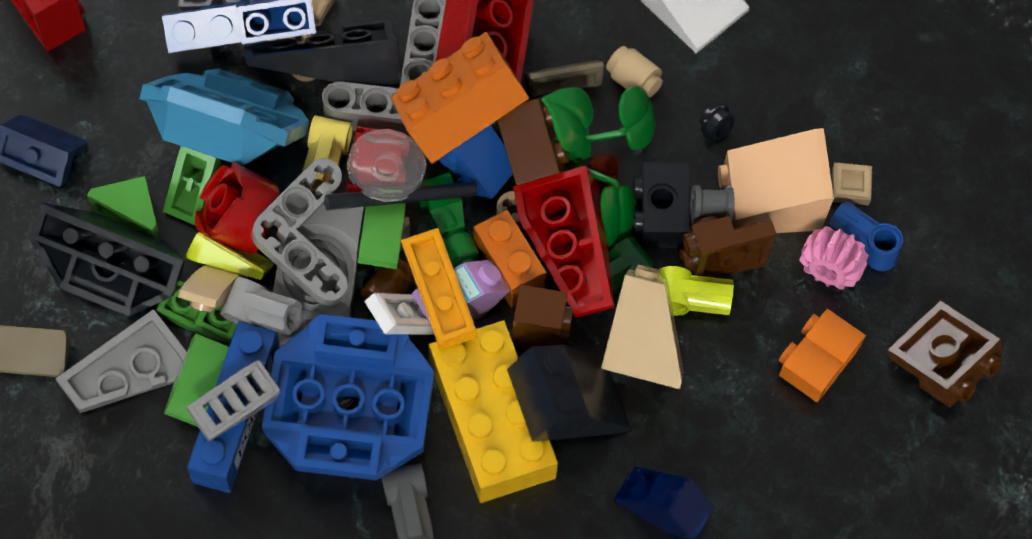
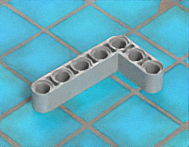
M414 0L400 86L407 81L417 79L435 63L446 0ZM426 15H434V16H436V17L433 18V19H426V18H424V16H426ZM429 47L431 48V50L420 51L418 50V48ZM334 82L324 89L322 93L324 117L352 122L353 131L356 130V126L400 132L412 138L406 130L390 97L397 92L398 88ZM336 103L347 104L343 108L332 107ZM374 107H381L385 109L380 113H374L369 111Z

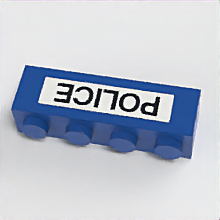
M238 322L215 387L256 360L262 363L271 376L275 351L279 349L277 332ZM248 380V382L253 387L257 395L261 396V393L259 392L255 384L252 382V380ZM239 387L235 388L234 392L243 405L249 404ZM225 397L219 398L229 415H233L235 412ZM209 404L207 413L214 424L218 425L221 423V420ZM258 412L210 442L207 441L200 430L187 466L192 483L231 493Z

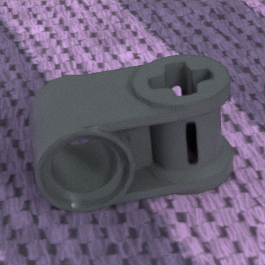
M700 185L692 186L689 195L690 231L692 225L709 216H715L717 219L730 216L732 221L735 206L734 188L732 186H726L724 190L701 189Z

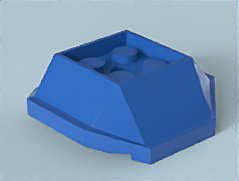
M319 314L307 324L305 329L275 351L271 378L280 389V394L275 402L265 407L262 430L296 471L378 480L423 453L434 370L411 342L408 334H384L376 320ZM346 399H355L359 402V405L353 410H344L339 407V404Z

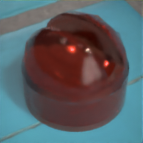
M597 153L590 158L591 165H588V168L614 179L617 178L619 160L616 155ZM596 179V181H597L598 183L607 184V183H605V182H602V181Z

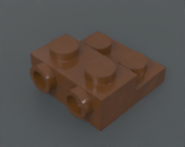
M715 216L705 217L696 222L695 225H692L690 233L682 235L684 249L679 250L681 267L688 269L695 276L720 278L766 266L777 235L772 220L763 223L749 221L734 230L730 216L719 219Z
M939 301L888 349L889 359L919 378L920 388L949 408L958 400L962 403L967 402L976 390V383L984 375L989 378L993 377L1000 370L1003 363L1001 339L942 301Z

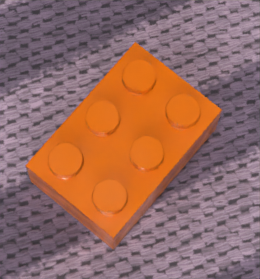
M487 32L479 37L467 40L460 50L446 59L436 61L426 73L415 80L405 82L398 88L396 93L390 96L406 130L431 164L529 99L510 65Z

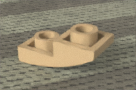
M204 265L184 283L178 297L191 301L190 307L194 309L213 312L214 308L224 306L236 278L248 279V276Z

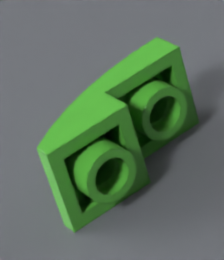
M406 203L365 207L357 263L397 269Z
M180 280L174 296L158 303L155 312L160 318L216 340L229 343L237 327V324L220 315L223 306L214 308L213 312H206L190 307L191 301L179 298V291L184 285V282Z
M199 334L194 335L191 339L181 372L173 384L164 414L197 426L186 410V407L215 388L229 349L228 346Z

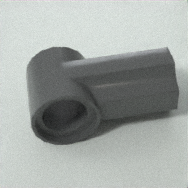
M421 462L400 466L383 476L382 482L387 505H391L398 539H434L430 514L425 499L428 498Z

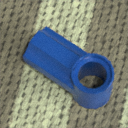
M848 201L842 203L834 212L827 226L834 231L841 228L843 233L847 235L853 234L855 241L862 242L865 245L864 250L869 255L867 264L872 269L886 271L893 268L898 261L903 244L901 231L894 225L880 224ZM884 244L889 246L891 250H881L876 245Z

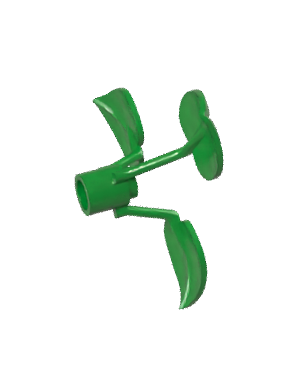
M640 86L627 88L620 98L619 117L623 127L619 130L589 135V130L587 129L593 120V107L588 94L583 89L576 87L562 88L542 99L551 115L561 146L570 154V162H567L569 170L582 167L581 163L590 157V142L626 135L629 148L641 150L649 145L655 132L654 108L646 90ZM588 168L595 179L609 185L602 191L600 206L602 222L610 251L616 244L631 237L633 234L634 211H638L636 199H634V193L629 186L619 187V182L616 179Z

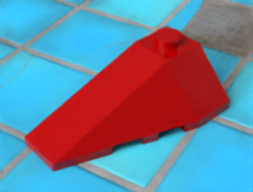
M587 166L513 186L519 221L553 276L560 291L568 293L567 303L570 308H573L576 318L614 308L608 241L601 216V194L599 184Z

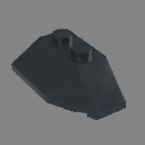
M41 203L30 236V242L35 250L38 249L46 268L60 289L127 316L134 315L174 296L186 261L183 256L162 239L94 212L49 203Z

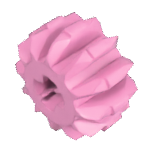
M825 226L822 230L814 229L813 233L808 236L801 251L802 255L799 261L804 265V271L812 274L815 281H822L827 287L834 285L838 289L843 290L845 286L854 287L856 282L860 280L867 266L869 255L864 250L865 245L862 242L855 241L853 234L847 235L843 233L841 228L834 231L832 228Z

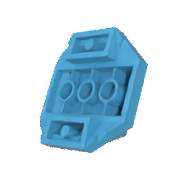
M222 69L205 70L203 75L184 73L143 84L139 98L147 102L163 140L222 160L236 162L242 166L269 153L278 146L285 147L306 136L309 120L302 110L293 105L294 99L289 91Z

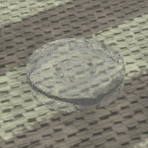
M391 129L372 130L361 135L351 146L347 161L349 178L354 186L356 183L362 189L363 194L383 202L401 201L407 198L415 189L417 191L422 184L427 166L424 153L417 143L406 134Z

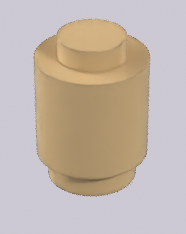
M620 47L610 57L606 69L611 73V78L625 89L632 86H640L651 97L662 85L663 80L660 78L662 70L634 48Z

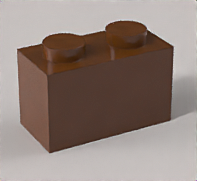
M544 97L523 102L498 119L516 185L568 170L567 162H570V154L563 149L557 138L551 115L542 101Z
M520 284L512 333V342L516 351L525 353L531 347L568 346L573 308L566 307L567 292Z

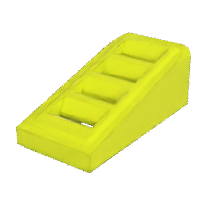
M200 232L196 234L184 257L194 262L259 280L269 273L274 265L271 260L257 252L254 254L240 252Z

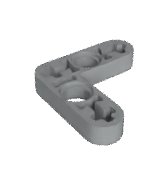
M324 158L311 163L256 219L251 237L256 247L315 301L322 305H333L339 302L345 294L348 284L347 278L331 260L298 231L324 205V196L334 194L341 183L342 173L339 166L332 160ZM316 171L320 174L326 171L331 174L329 179L331 185L326 182L322 183L313 195L309 188L317 178ZM291 196H301L307 202L308 209L303 214H293L287 209L286 200ZM262 225L267 228L273 225L277 226L276 236L283 243L286 242L287 237L293 240L286 245L282 254L277 252L281 243L271 236L267 240L262 237L264 231ZM296 249L304 250L310 257L309 266L303 269L293 267L288 260L289 253ZM316 264L322 267L318 275L323 280L329 281L331 278L336 280L337 284L334 288L337 292L336 294L331 290L326 294L320 290L323 283L316 275L313 276L311 281L305 278L313 272Z

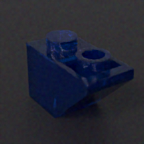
M636 466L631 474L626 477L623 486L614 498L619 504L664 532L688 539H695L715 508L689 478Z

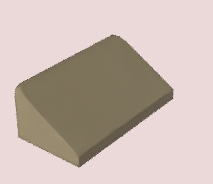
M589 61L525 73V81L529 97L548 95L562 88L576 87L582 89L599 86L602 84L604 64L603 61Z
M0 325V373L49 377L60 376L67 370L71 346L68 332L64 330Z

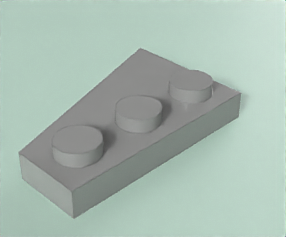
M153 309L58 376L56 382L76 409L82 413L174 383L176 377L181 372L187 352Z

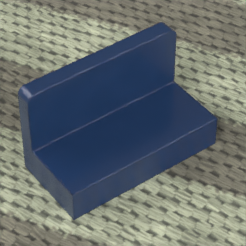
M21 114L0 125V163L62 187L68 182L74 156L86 149L88 141Z

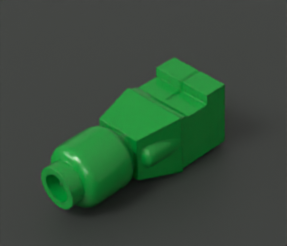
M449 172L417 183L415 187L452 184L454 182ZM462 199L418 202L421 211L427 209L431 228H439L453 269L465 262L479 260L480 254L474 239L469 232L465 231Z

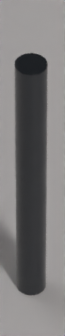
M475 182L327 194L324 196V205L326 210L469 198L476 196L477 188Z

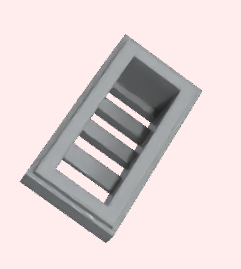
M256 360L188 405L186 410L207 441L210 442L275 402L280 394V389L262 363ZM248 380H252V382L255 384V386L261 393V396L257 395V393L250 385ZM239 387L249 404L243 405L234 392L235 388ZM225 397L235 412L233 415H229L219 398ZM209 404L221 420V423L218 425L214 424L204 409Z

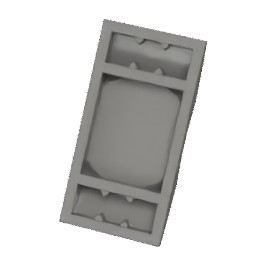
M291 196L286 200V207L293 214H303L308 209L307 202L301 196ZM323 205L298 230L345 274L348 284L347 290L339 302L333 305H322L315 301L277 266L273 293L296 299L303 305V319L298 330H294L290 335L277 332L279 347L305 329L307 324L319 314L351 317L365 207L326 210L325 205ZM287 237L285 243L279 239V243H281L278 251L279 254H282L286 245L293 241L290 237ZM296 249L288 255L289 263L295 268L303 269L310 264V257L304 250ZM316 264L313 272L305 278L311 281L313 276L316 275L323 283L320 288L323 293L326 294L331 290L336 294L337 292L334 289L337 284L336 280L333 278L329 281L323 280L318 275L322 267Z

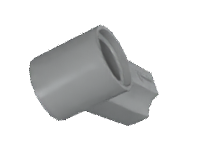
M237 277L220 315L235 324L242 322L290 335L294 330H298L302 322L303 305L296 299L269 292L258 283L246 278Z

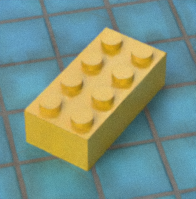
M504 320L476 329L477 338L439 350L437 342L429 344V362L434 370L436 382L480 503L556 479L558 466L549 440L532 442L507 371V368L519 358Z

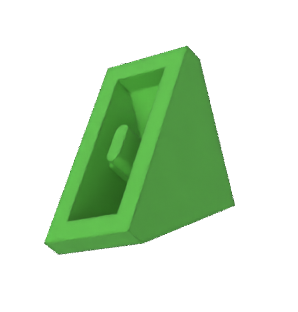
M180 146L163 212L195 225L196 210L202 212L205 201L200 199V195L209 178L221 167L220 159Z
M145 176L90 189L87 197L93 212L161 239Z

